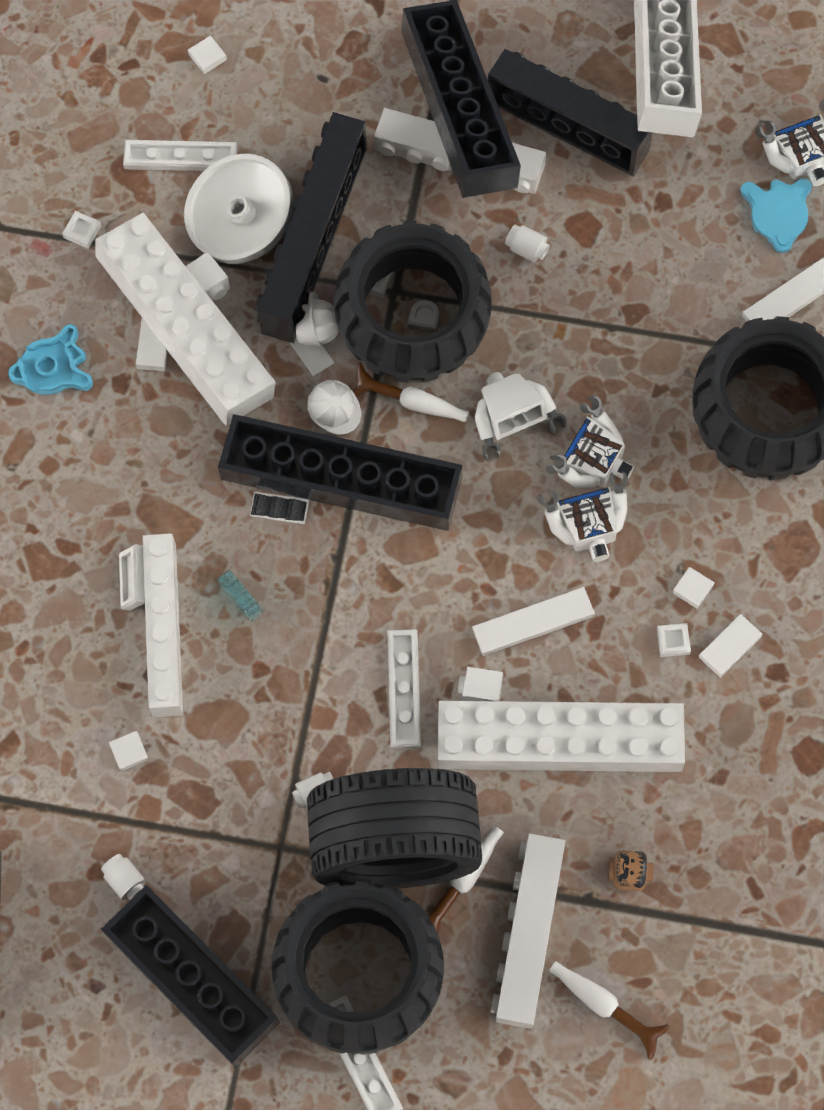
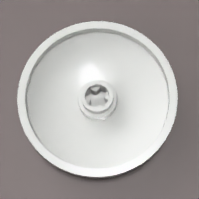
M236 154L225 157L203 171L191 187L184 209L187 233L195 246L204 254L209 252L215 261L227 264H240L255 260L274 248L284 236L285 224L293 216L294 195L292 187L284 173L273 162L262 156Z

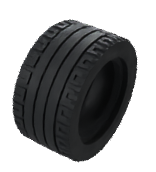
M398 768L361 772L326 781L314 787L307 796L312 876L322 885H328L337 881L339 883L354 882L355 879H369L373 883L388 884L397 889L426 886L472 874L479 869L482 863L476 785L469 776L460 772L433 768Z

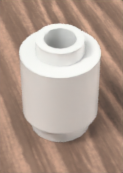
M516 224L511 228L505 241V245L510 247V251L534 263L538 258L544 259L550 246L546 243V236L524 225L520 227Z
M330 771L325 774L320 772L295 784L297 790L293 791L292 795L299 809L305 807L308 812L307 796L314 787L333 779Z
M121 854L112 857L101 868L104 873L103 878L122 901L126 899L131 900L146 883L145 878L128 858H123Z

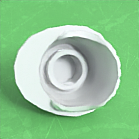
M315 291L310 292L308 304L302 305L306 315L296 325V337L301 345H317L322 347L324 344L332 341L339 332L335 309L332 304L320 300Z
M326 380L316 385L308 397L307 410L311 419L327 432L336 435L348 434L360 423L361 408L355 394L348 385L336 380Z

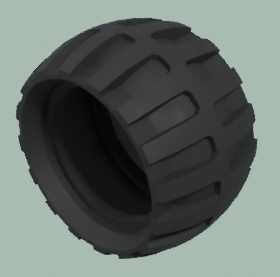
M404 221L402 225L393 227L386 225L377 229L372 238L366 237L360 241L340 270L334 294L336 322L352 354L358 360L364 361L368 369L380 376H383L385 373L393 376L395 381L408 383V379H422L423 382L435 380L439 374L443 372L451 373L462 366L483 340L489 325L492 308L491 288L486 270L480 258L471 252L469 244L459 235H451L446 232L443 226L434 223L430 225L417 224L416 221ZM409 268L429 271L448 283L457 295L460 308L457 315L445 328L427 336L405 337L386 330L372 317L366 305V298L378 281L392 272Z
M776 316L774 319L763 320L762 317L745 322L740 329L739 327L730 329L706 353L698 368L693 385V415L703 442L708 449L715 450L717 459L728 468L733 466L743 471V475L755 479L757 476L769 477L770 480H782L792 473L795 475L804 474L824 460V337L816 331V327L806 322L801 324L791 321L789 317ZM775 365L786 368L807 381L816 396L819 414L813 421L799 430L784 434L762 432L744 423L731 408L726 393V386L737 374L753 366Z
M355 879L354 882L347 883L333 882L325 885L317 893L306 896L297 904L295 910L282 924L272 955L273 985L279 1004L287 1018L300 1033L312 1042L342 1054H373L392 1046L395 1047L407 1040L430 1016L439 998L443 983V950L438 933L426 912L416 901L404 895L401 890L388 884L373 883L369 879ZM365 922L383 927L400 940L410 957V973L401 991L385 1006L364 1013L344 1012L324 1003L309 987L306 979V968L313 948L325 934L344 924Z

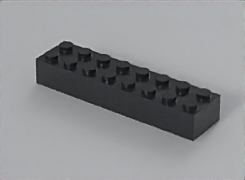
M457 0L403 8L401 33L462 197L466 198L518 188L521 164Z
M335 112L332 113L330 121H325L322 127L321 138L323 139L321 145H316L312 154L313 166L311 170H306L302 182V186H304L301 195L297 194L293 205L295 213L292 220L288 219L285 224L284 242L277 245L274 254L276 263L273 269L267 271L264 282L266 289L264 294L258 295L255 304V311L258 312L257 322L260 323L261 333L290 343H295L296 325L305 316L302 305L308 304L309 293L314 292L367 151L365 121Z
M236 414L232 416L218 465L220 478L224 481L449 531L462 481L461 464Z

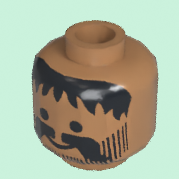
M619 850L616 852L615 857H610L608 881L613 882L616 889L642 891L646 886V881L652 882L653 863L647 862V855L644 852Z

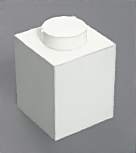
M209 252L186 266L211 300L221 299L230 289L228 276Z
M467 667L466 676L460 675L457 693L463 694L462 701H500L503 672Z

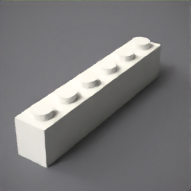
M384 108L374 135L375 150L386 156L395 155L403 157L411 163L418 164L421 162L432 165L440 171H453L434 121ZM512 143L521 164L518 188L514 190L520 193L529 192L536 194L545 167L546 152Z
M173 534L143 535L149 710L153 718L183 716L176 543Z
M529 833L528 841H521L518 860H523L524 864L522 872L516 871L513 890L519 892L517 903L510 902L507 920L513 921L511 933L505 932L502 951L508 952L506 964L499 963L496 982L502 983L500 995L494 994L491 1013L496 1014L497 1023L533 1029L566 840Z

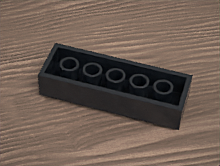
M504 49L488 73V82L498 108L633 177L650 151L652 132L638 131L636 114L626 110L617 102H610L600 97L594 90H586L576 85L568 77H561L551 72L549 68L542 64L537 65L527 60L518 52Z
M147 885L101 928L105 936L234 1068L280 1024L278 1017Z

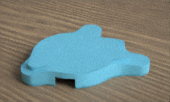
M800 179L792 185H788L780 180H773L769 191L762 190L752 182H746L741 186V196L751 206V221L757 234L759 231L768 238L767 241L779 253L790 251L793 242L806 228L808 222L806 197L812 188L811 182L807 179Z
M68 324L56 336L40 339L28 345L21 359L19 358L16 364L9 368L8 376L11 382L23 385L40 395L56 394L68 388L82 391L90 390L93 386L92 377L77 369L79 364L86 361L85 352L76 345L79 336L77 327Z

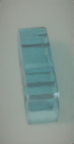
M230 570L217 578L221 588L249 621L252 622L263 613L258 602Z

